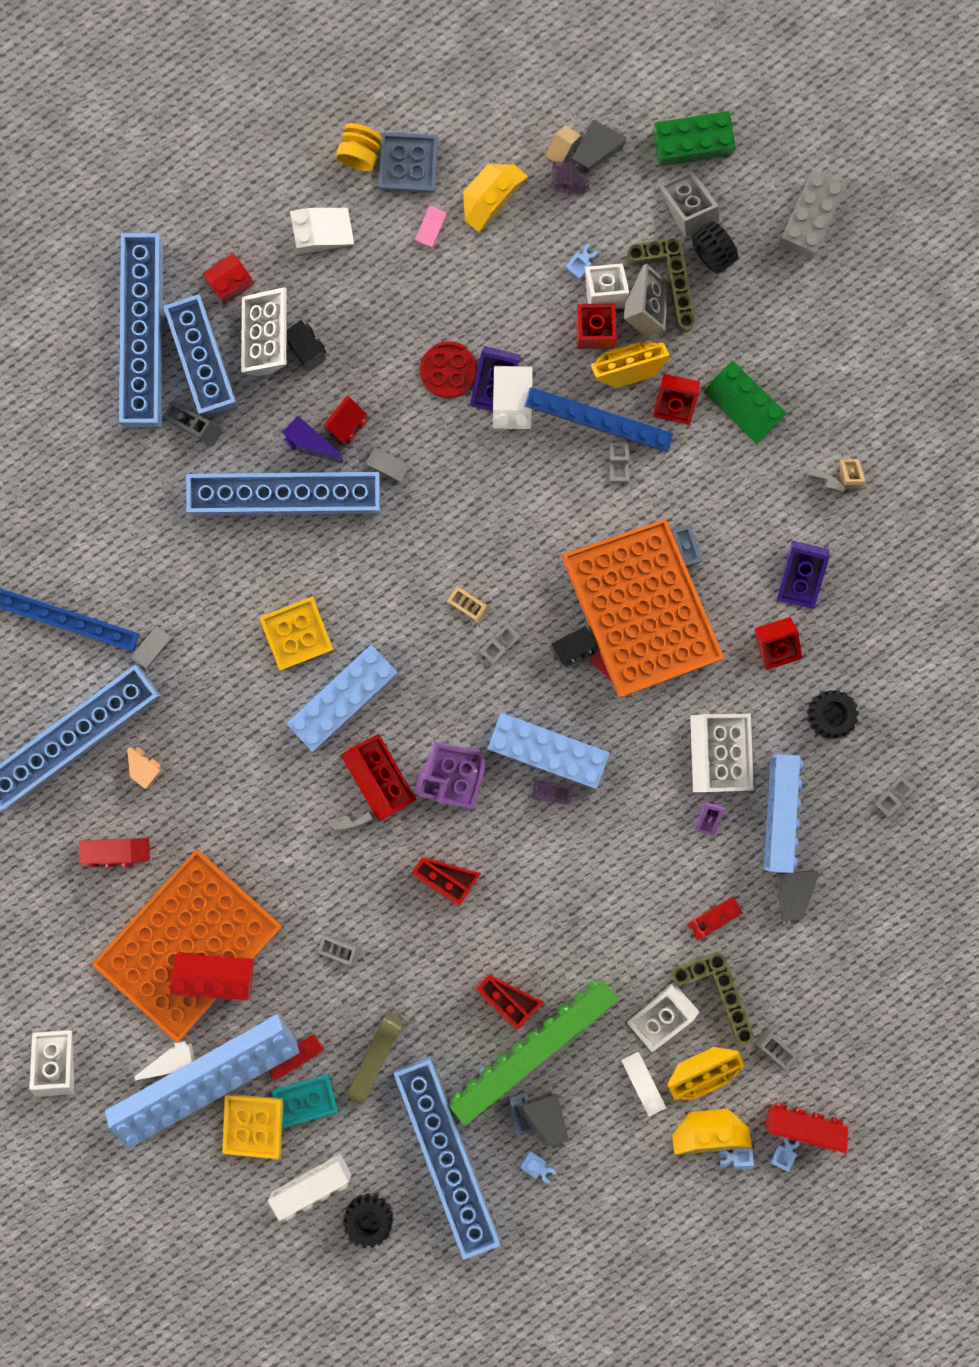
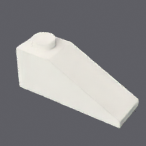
M186 1041L174 1043V1047L170 1048L135 1076V1081L170 1074L195 1061L192 1043L186 1044Z
M639 1052L622 1059L621 1061L648 1116L665 1109L666 1106Z

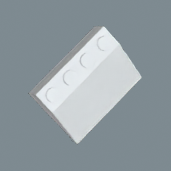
M286 288L242 297L241 372L253 376L272 374L286 365Z
M751 714L690 715L693 792L754 790Z

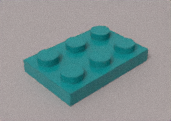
M328 1073L272 1089L273 1098L283 1099L282 1128L339 1111Z

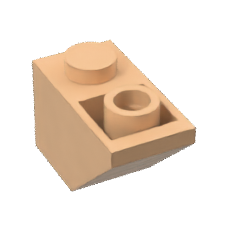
M129 747L127 752L130 777L145 789H149L163 772L159 768L161 764L153 758L151 760L144 756L146 753L141 748Z

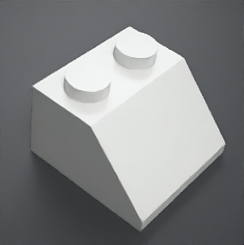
M623 263L585 267L588 304H615V309L625 308L629 289Z

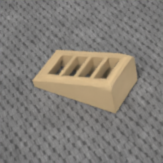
M458 586L447 600L449 604L479 624L490 610V607ZM460 593H462L463 596L461 597L459 602L455 603L457 597L460 595ZM468 597L469 600H468V602L466 603V605L464 606V608L461 607V605L464 603V601H465L466 598ZM475 602V606L473 607L471 612H469L468 609L470 608L472 603ZM481 606V609L479 610V612H478L477 615L475 616L474 614L476 613V611L478 610V608Z

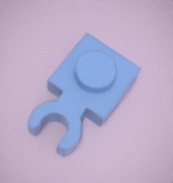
M589 244L584 247L582 255L577 252L565 266V269L579 280L585 274V267L592 266L589 260H593L597 256V250L593 254L587 253V250L590 248Z
M784 1138V1147L778 1144L770 1162L789 1172L797 1156L793 1149L797 1148L800 1142L795 1141L791 1144L788 1138Z
M752 1148L733 1150V1153L719 1151V1157L727 1159L720 1161V1167L725 1168L730 1164H734V1170L754 1169Z
M531 1150L520 1165L522 1170L534 1178H537L540 1174L546 1183L551 1182L546 1177L548 1172L556 1174L553 1168L544 1167L547 1161Z

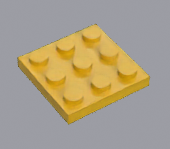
M313 596L259 617L280 671L334 650Z
M226 1094L224 1099L222 1154L279 1159L281 1157L283 1099Z

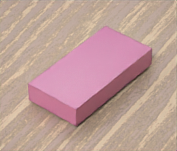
M429 206L415 242L433 248L447 213Z

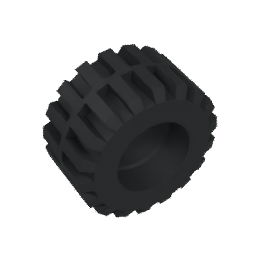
M710 221L691 235L696 253L714 273L720 274L739 259L733 240L718 223Z
M830 690L815 696L808 705L810 708L807 710V714H809L807 721L811 724L810 728L814 729V733L821 735L823 738L835 739L850 734L849 732L854 730V725L859 720L857 719L859 711H856L858 706L857 703H853L854 699L847 696V693L840 692V690ZM829 703L837 704L843 713L841 722L836 726L827 724L823 718V710Z
M366 1193V1196L359 1195L357 1199L354 1198L351 1204L348 1205L344 1215L343 1227H345V1235L348 1234L349 1241L353 1240L355 1242L354 1245L358 1246L361 1244L363 1245L362 1248L365 1249L367 1246L375 1248L376 1244L378 1246L381 1245L383 1240L386 1241L392 1230L393 1211L390 1210L391 1206L389 1203H385L386 1200L383 1197L382 1199L378 1198L379 1195L377 1194L370 1196V1193ZM371 1211L379 1217L380 1224L374 1230H364L358 1225L357 1216L362 1212Z

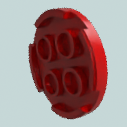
M453 341L437 343L424 354L421 360V379L425 387L438 397H459L465 394L475 382L477 374L475 358L460 343Z

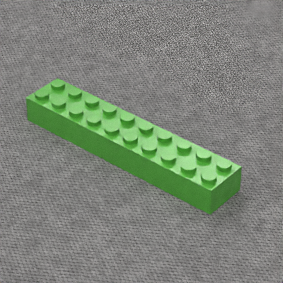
M595 978L587 984L588 988L584 992L579 991L573 995V1001L568 1005L566 1003L562 1004L557 1009V1014L553 1017L549 1015L541 1022L543 1025L540 1028L530 1030L526 1034L527 1038L524 1041H517L511 1046L512 1050L508 1054L502 1053L496 1059L497 1063L492 1067L491 1065L486 1066L481 1071V1076L477 1079L473 1077L465 1084L466 1088L464 1090H457L450 1096V1108L464 1126L618 1001V998L601 978L599 980Z

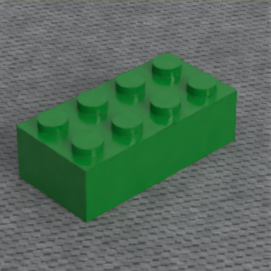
M730 111L660 121L654 124L653 135L659 166L733 155L736 148Z

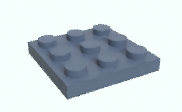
M382 132L379 190L435 193L438 135Z

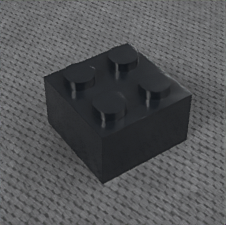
M300 320L286 330V342L306 371L309 372L326 360L325 354L327 352L320 339L315 340L316 336L308 323L304 324Z
M586 626L550 645L560 667L565 665L566 668L576 663V658L581 656L584 659L594 653L593 649L596 647Z

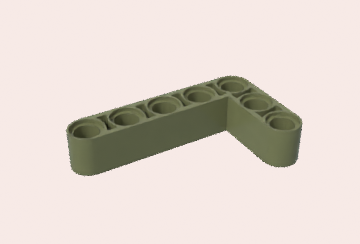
M668 238L631 245L626 259L632 266L665 261L677 329L682 333L690 332L695 324V314L681 241L677 238ZM669 246H674V247H676V248H677V252H671V251H669L668 247H669ZM656 249L659 254L652 255L649 250ZM637 252L640 254V257L633 258L631 253ZM677 264L680 266L681 269L675 271L672 269L671 265ZM680 282L684 288L677 289L674 284ZM679 301H684V302H686L687 307H685V308L680 307V306L678 305V302H679ZM683 319L689 320V321H690V325H689V326H684V325L681 323V320H683Z
M713 952L674 967L671 971V977L679 985L712 975L735 1039L742 1045H749L753 1041L754 1034L728 963L723 955ZM720 957L721 964L717 967L713 966V958ZM701 963L703 965L702 972L695 973L694 966ZM679 970L685 971V977L682 980L676 979V973ZM722 975H727L728 982L725 985L719 984V978ZM730 993L734 994V1001L727 1003L726 996ZM735 1012H741L742 1016L739 1021H733L732 1019ZM746 1030L748 1031V1037L744 1040L740 1039V1032Z
M387 1010L346 1097L364 1105L394 1040H396L405 1018Z

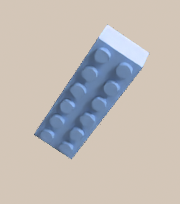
M200 294L163 306L199 415L206 418L238 407Z
M370 645L286 724L312 752H315L390 683L398 673Z
M503 713L499 716L487 749L594 789L598 787L610 752Z
M771 755L764 870L770 872L793 873L794 869L797 868V857H794L795 849H798V838L795 837L796 830H799L800 824L799 818H797V810H800L801 807L798 791H801L802 788L799 772L803 770V760H800V756Z

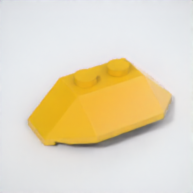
M487 164L463 191L465 222L480 233L528 179V176L515 165Z
M640 341L604 352L596 362L591 364V368L597 381L619 388L654 377L668 361L670 355L664 343L659 342L657 344Z
M712 1047L678 1063L667 1085L674 1100H695L729 1084L745 1066L738 1051Z
M729 1109L689 1112L672 1135L674 1155L752 1148L749 1127Z

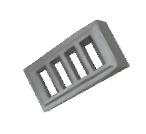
M323 935L317 953L353 967L356 966L362 948ZM329 941L331 945L329 951L326 952L325 949ZM337 944L338 948L336 954L334 955L332 953L334 951L335 945ZM343 947L346 948L343 957H340ZM350 950H352V954H351V957H350V960H349V959H348V956H349Z
M767 1029L754 1043L785 1071L798 1057L797 1054ZM776 1042L777 1045H776V1046L774 1047V1049L770 1052V1051H769L770 1048H771V1047L774 1045V1043ZM781 1048H783L782 1052L776 1058L775 1055ZM788 1052L790 1055L782 1063L781 1059Z

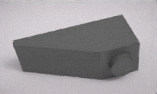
M173 401L163 415V418L212 447L223 432V430L208 419Z

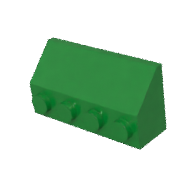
M733 360L703 391L756 444L787 414Z

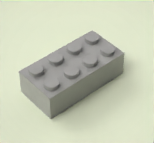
M812 170L778 244L813 259L847 185Z

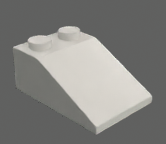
M306 208L290 211L298 254L354 245L348 208Z
M494 366L493 428L531 429L532 409L524 407L529 388L532 387V367Z
M673 982L634 1015L627 1024L650 1051L653 1052L696 1018L699 1011Z
M72 1030L32 1033L30 1091L34 1097L74 1094Z

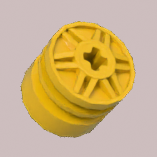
M355 123L346 124L343 129L344 133L341 136L343 142L338 145L335 155L336 159L347 167L360 171H372L377 159L375 153L380 149L379 145L382 142V136L367 126Z

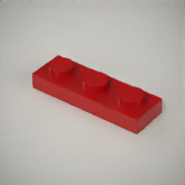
M315 1033L297 1044L300 1053L268 1070L274 1082L324 1051Z

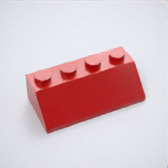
M379 734L341 754L343 761L378 822L417 800Z
M176 953L171 974L170 995L248 1001L251 998L254 959Z
M776 1102L775 1105L769 1104L764 1127L770 1134L847 1154L848 1126L843 1123L844 1120L832 1117L829 1120L824 1118L825 1115L813 1112V1115L805 1113L806 1110L794 1107V1110L788 1109L787 1105Z

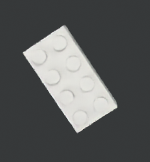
M339 1154L272 1191L268 1202L279 1221L283 1219L288 1221L296 1216L295 1212L301 1209L306 1211L313 1206V1202L320 1200V1202L331 1196V1192L335 1190L340 1192L348 1187L347 1183H349L352 1174L342 1155Z

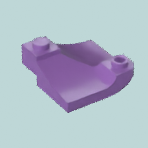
M434 741L426 765L421 774L418 775L414 792L420 797L435 799L441 803L474 809L485 769L484 754L476 748H465ZM473 755H476V758L474 760H471V757Z

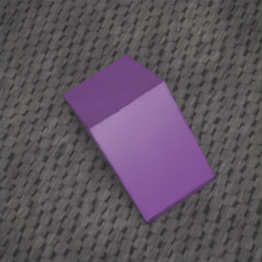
M703 802L695 831L714 836L725 807Z

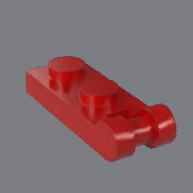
M734 896L691 920L687 925L690 929H693L696 940H700L707 934L743 914ZM701 922H704L706 926L703 930L699 926Z

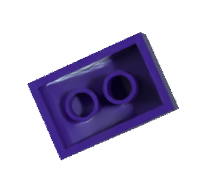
M484 346L480 356L470 406L493 412L494 366H519L521 355Z
M299 416L282 432L285 437L284 441L293 451L297 449L301 453L338 463L344 461L342 455Z
M792 540L777 600L814 609L830 558L829 549Z

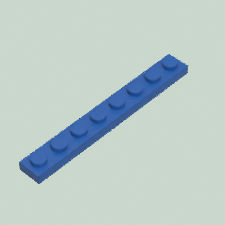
M532 387L529 388L524 407L664 452L669 451L673 437L671 432Z
M0 588V609L132 652L135 650L139 633Z

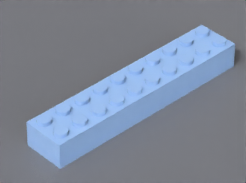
M121 233L119 423L123 427H162L163 239L159 233Z
M379 472L186 474L187 513L190 516L381 514Z
M132 666L0 764V812H6L162 697L140 666Z
M278 1014L107 1109L105 1112L108 1127L127 1149H130L300 1053L295 1037Z
M430 1056L396 1069L394 1071L395 1079L463 1260L500 1246V1238L432 1057Z

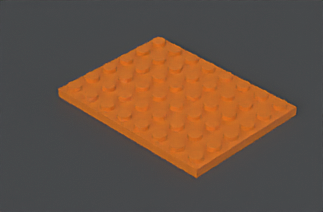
M666 518L561 555L619 698L724 659Z
M197 848L91 965L178 1043L218 998L170 995L171 974L176 953L254 959L281 929L282 925Z

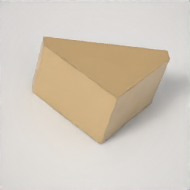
M565 125L556 133L545 157L561 167L581 135Z
M859 459L840 460V483L843 484L845 489H860L864 486L866 481Z

